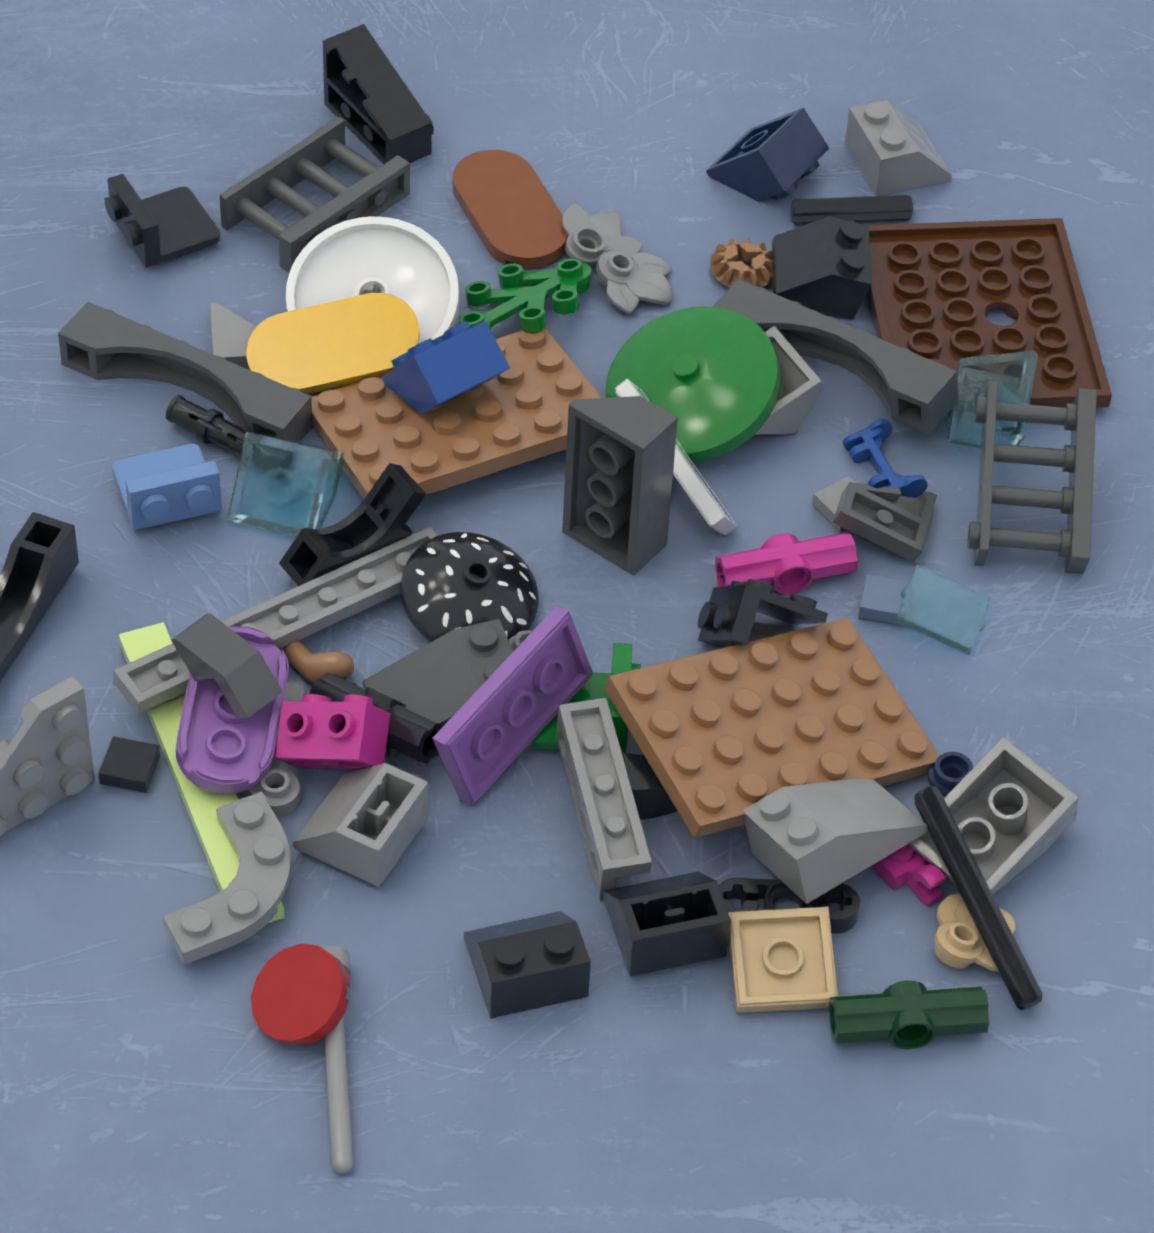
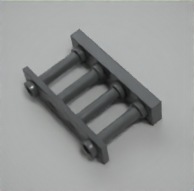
M338 117L220 194L221 227L228 230L247 218L279 240L280 267L290 273L296 258L303 248L324 230L346 220L379 216L410 194V163L397 155L384 165L377 167L345 146V120ZM337 159L364 178L348 187L321 168L332 160ZM306 178L335 198L322 206H317L293 190L292 187ZM277 198L305 218L295 225L288 227L263 210L262 207Z
M988 381L984 396L976 397L974 423H982L977 522L970 521L967 541L968 549H975L974 565L984 566L989 546L1056 551L1059 556L1066 557L1065 573L1084 574L1090 560L1097 389L1079 388L1073 404L1067 403L1066 407L1063 408L997 402L998 381ZM996 420L1062 425L1064 430L1071 431V445H1065L1064 449L995 444ZM993 462L1062 467V472H1069V487H1063L1062 491L994 486L992 485ZM991 504L1060 509V514H1068L1067 529H1061L1060 533L990 528Z

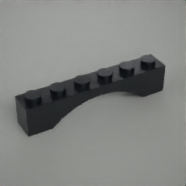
M32 512L10 545L0 574V681L79 563L75 525Z

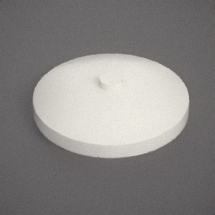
M380 216L360 217L346 220L324 230L313 238L300 252L287 280V311L368 293H385L398 297L411 307L417 317L420 343L430 338L434 340L443 335L445 331L454 327L458 316L459 285L451 258L441 244L430 234L411 223L399 219Z

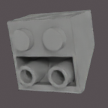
M387 763L343 774L294 840L293 848L380 887L428 819V781Z

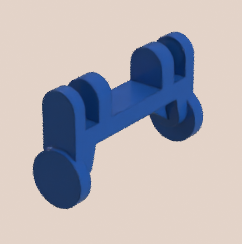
M878 419L871 423L867 429L848 435L843 440V445L847 451H850L849 455L854 463L870 460L878 475L873 476L868 481L870 486L874 488H882L884 486L900 488L901 496L912 498L920 496L927 489L928 483L924 476H902L893 472L881 453L882 442L893 431V427L887 419Z

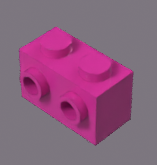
M316 694L302 695V701H282L275 758L299 769L361 770L383 764L391 713L374 706L372 698L362 695H345L343 702H331V698Z

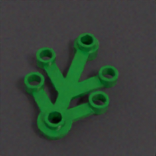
M565 259L559 262L557 267L552 270L523 272V267L519 264L504 265L498 269L499 283L504 289L491 290L490 284L486 281L472 282L465 287L467 303L470 306L480 307L491 303L503 304L484 314L478 311L464 313L459 317L458 324L467 321L471 328L486 321L491 330L492 326L520 312L519 317L523 331L530 333L541 331L547 326L545 315L547 296L552 294L553 307L556 313L565 315L576 312L580 307L578 294L585 292L589 288V281L592 279V269L590 265L581 262L579 259ZM522 285H536V286L521 287Z

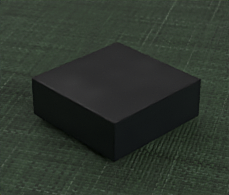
M113 736L98 773L99 783L147 793L160 758V745Z

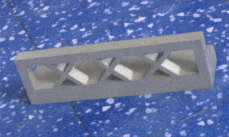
M606 698L559 705L556 740L599 901L604 900L603 890L615 888L616 878L649 873L652 863Z

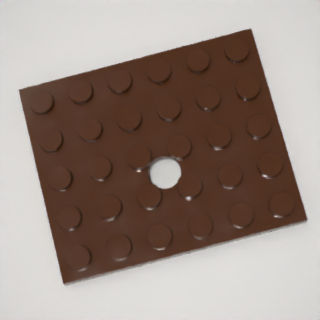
M1062 218L865 225L869 226L872 277L868 298L877 337L957 371L958 403L948 414L974 413L976 397L984 396L988 381H998L997 402L1065 408L1067 403L1073 404L1078 389L1085 388L1097 389L1096 408L1110 406L1111 390ZM1002 308L1008 317L1017 319V321L1011 325L1001 326L990 322L986 316L989 310Z

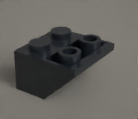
M698 871L603 890V899L630 976L727 956L731 919L716 880Z

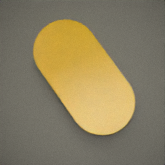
M368 293L273 315L254 329L247 343V363L249 370L258 372L288 387L296 388L308 395L347 386L368 377H382L394 369L391 362L393 359L407 353L408 349L420 343L419 324L414 311L407 303L398 297L385 293Z

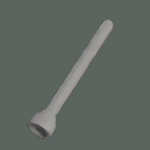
M338 946L321 947L341 961L350 977L349 952ZM343 1016L335 1029L324 1037L332 1167L338 1174H347L353 1167Z

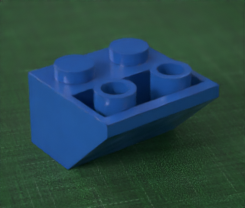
M464 321L445 331L434 340L431 338L408 349L407 353L393 359L391 362L394 369L381 378L389 389L419 413L423 414L492 380L510 369L487 322L484 321L470 328L468 322Z

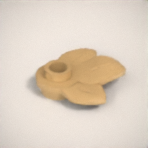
M952 894L946 897L940 903L936 912L940 924L934 935V949L937 957L944 964L953 968H966L975 962L990 971L999 972L961 895ZM1000 908L1013 934L1016 927L1015 920L1009 912Z

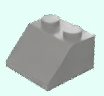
M888 100L849 108L845 147L875 196H883L951 181L952 174L920 123Z

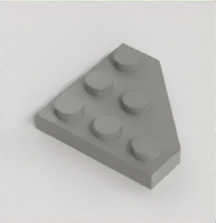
M74 676L31 698L20 713L25 722L12 741L2 739L0 742V837L20 823L38 817L47 808L64 798L80 793L87 785L95 781L84 687Z

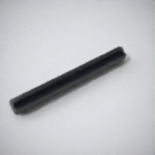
M930 786L914 795V804L923 822L927 824L928 831L1015 1005L1020 1010L1036 1006L1042 1001V991L939 788Z

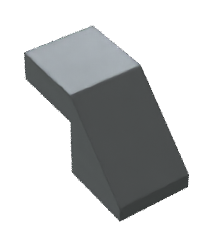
M211 613L205 614L171 639L194 680L214 678L238 719L251 717L283 692L260 651Z

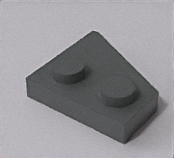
M849 482L841 494L833 523L914 562L922 552L937 495L932 492L923 491L919 498L901 496L900 488L885 486L874 488L869 484Z

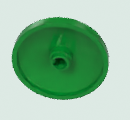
M710 306L690 307L662 315L635 332L615 356L608 372L605 392L606 398L619 397L616 394L617 390L615 388L626 379H629L643 391L650 402L666 409L670 414L678 418L676 439L691 461L696 463L722 456L738 448L758 432L769 418L777 402L781 386V371L770 339L754 321L738 312L725 308Z

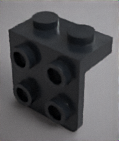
M124 174L107 178L109 197L105 198L107 213L121 230L127 244L134 249L145 267L214 245L220 241L219 229L188 187H178L141 200Z
M748 579L747 583L732 581L730 586L713 587L710 601L703 605L698 617V628L701 629L698 641L712 646L747 645L757 612L796 625L826 623L828 613L816 609L817 601L797 594H790L789 598L775 595V587L768 583Z

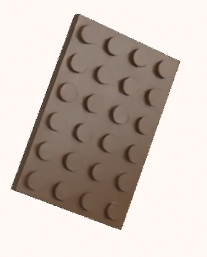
M546 328L532 333L521 330L495 339L510 369L492 380L423 414L419 413L389 389L381 377H368L360 382L334 390H327L312 396V425L363 499H365L389 463L402 466L428 495L565 450L567 447L569 404L577 399L602 397Z
M849 618L750 641L747 645L738 644L611 675L608 677L604 687L694 838L744 825L745 813L743 810L781 787L854 778L874 779L883 787L928 774L929 767L934 765L939 757V754Z

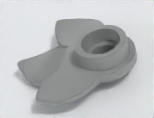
M573 203L563 213L562 226L568 236L565 249L571 259H579L583 263L594 266L597 265L600 256L607 251L614 250L632 255L638 253L642 244L640 241L628 236H621L620 214L616 210L589 216L583 208Z
M614 250L607 251L600 256L596 266L598 279L606 287L608 299L620 310L631 314L639 300L667 306L671 304L672 290L665 278L670 273L671 267L664 260L649 253L640 252L627 255L626 253Z

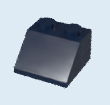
M801 108L751 128L714 162L706 172L710 178L756 201L772 196L779 200L797 188L795 181L798 178L809 175L819 167L820 164L817 160L830 148L806 110Z

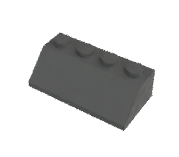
M641 396L573 400L568 407L562 532L634 576L667 545L678 418L670 414L666 409L653 404Z

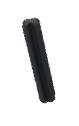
M909 195L794 199L791 203L790 213L792 222L795 224H809L828 216L854 222L909 220L913 214V203Z

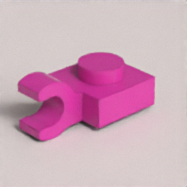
M908 844L871 866L893 890L907 884L917 898L926 906H930L943 898L944 894L937 886L945 882L946 877L938 867L929 863Z

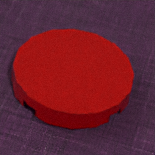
M301 943L284 948L266 962L256 977L251 994L252 1015L260 1030L282 1045L292 1046L291 1044L303 1043L304 1045L316 1043L335 1029L346 1012L349 1000L345 997L347 986L350 987L349 975L339 959L318 945Z

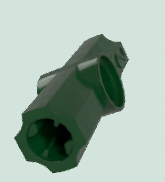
M901 981L890 985L882 994L830 997L829 1016L832 1040L835 1043L891 1040L895 1047L914 1049L927 1045L935 1036L987 1033L989 1027L986 990H983L982 987L927 990L926 986L920 982Z

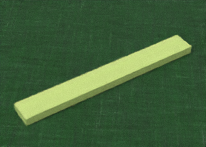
M164 622L118 634L119 644L127 664L172 644ZM184 693L147 710V714L219 890L222 891L227 888L237 875L239 862L236 853L217 821L216 808L237 801L238 797L236 793L220 794L204 790L192 783L181 771L176 760L175 749L186 695ZM281 901L277 905L278 912L268 923L285 918L284 907Z

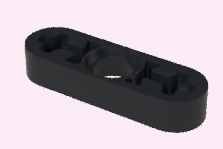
M730 878L718 886L728 912L760 911L758 910V899H765L763 910H777L773 903L781 898H789L796 901L800 908H809L810 902L806 904L781 880ZM841 883L813 900L815 902L814 908H829L831 933H844L855 926L858 918L860 898L852 887ZM731 899H740L743 907H733ZM830 904H840L842 912H833L832 905Z

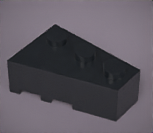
M362 24L323 40L324 104L337 118L341 117L344 119L345 126L383 164L397 155L411 163L432 154L434 127L431 119L423 111L367 27Z

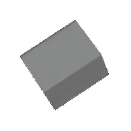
M773 326L765 333L770 339L779 361L781 386L774 409L755 435L797 434L824 385L822 380L779 330Z

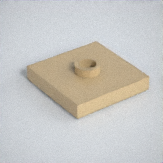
M828 907L728 912L731 919L729 946L736 1014L829 1008L830 997H838Z

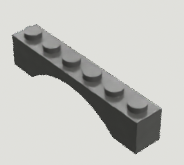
M738 279L712 306L738 312L754 321L764 332L775 326L800 356L817 358L838 365L857 375L875 390L885 403L893 420L927 435L933 432L958 403L957 371L942 363H936L915 354L906 348L875 337L869 332H863L833 317L809 309L798 302L790 301L769 292L763 287Z
M87 302L58 333L61 364L96 380L115 378L149 379L191 390L213 402L231 418L235 425L290 453L312 429V397L310 395L269 379L258 372H253L229 362L223 357L215 356L191 346L185 341L177 340L158 332L147 325L139 324L118 315L112 310Z

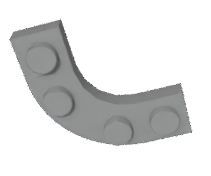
M262 791L216 808L217 821L236 853L239 862L237 875L226 889L208 899L163 915L164 929L183 965L245 941L260 931L278 912L277 905L281 901L286 888L289 887L291 880L290 847L287 836Z

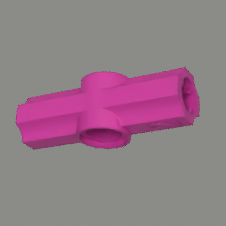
M783 533L766 540L760 549L716 556L714 568L718 587L730 586L732 581L747 583L748 579L768 583L774 586L778 593L787 595L805 589L812 579L857 571L858 558L856 544L851 533L798 541L795 535Z

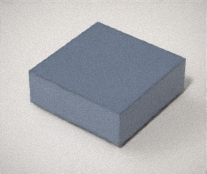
M866 574L858 618L904 626L912 582Z

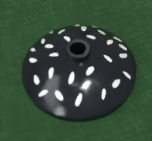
M452 532L426 541L410 556L401 578L400 592L405 612L415 628L431 642L453 629L500 619L509 640L520 631H529L538 609L539 596L537 584L525 561L504 543L478 533ZM470 574L477 575L482 579H475Z

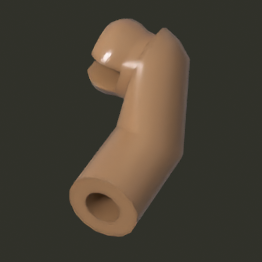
M298 640L290 643L284 650L288 663L312 684H314L315 680L322 678L327 672L346 679L354 671V661L346 653L329 651L313 654Z

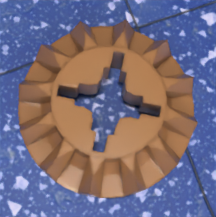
M749 237L745 242H738L731 238L728 245L718 244L715 254L711 255V273L717 281L729 288L738 279L755 286L765 287L773 281L772 251L766 249L765 242L755 245L751 243ZM737 259H743L746 263H751V269L744 262L737 261Z

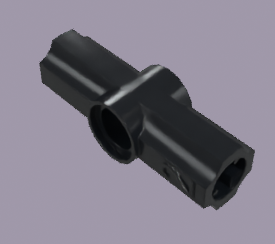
M327 672L322 678L315 680L309 694L329 697L331 702H343L345 695L367 696L373 699L374 706L391 713L386 747L394 748L397 752L425 764H428L432 758L439 756L432 738L443 727L442 725L406 709V704L372 688L367 687L365 690L336 674L333 675Z

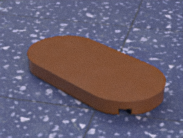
M484 150L466 156L456 165L453 172V193L486 249L496 260L506 264V260L516 262V264L521 265L524 269L544 267L558 260L562 255V250L565 248L568 238L562 226L563 215L532 166L524 158L507 151Z

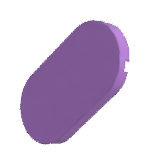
M231 626L229 628L260 651L283 692L251 717L238 719L214 678L195 681L190 673L177 734L176 760L183 774L198 787L220 794H234L249 790L258 785L270 771L278 735L282 701H284L289 673L288 658L283 649L281 653L279 648L274 645L275 640L260 630L244 626Z

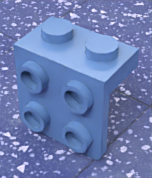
M186 444L116 460L112 464L113 475L133 531L222 511L220 474L215 460L205 462L201 449L196 444Z

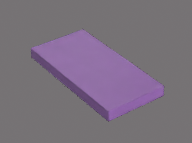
M556 606L432 738L457 795L463 802L471 806L475 804L558 714L559 705L567 704L593 676V671L568 610Z

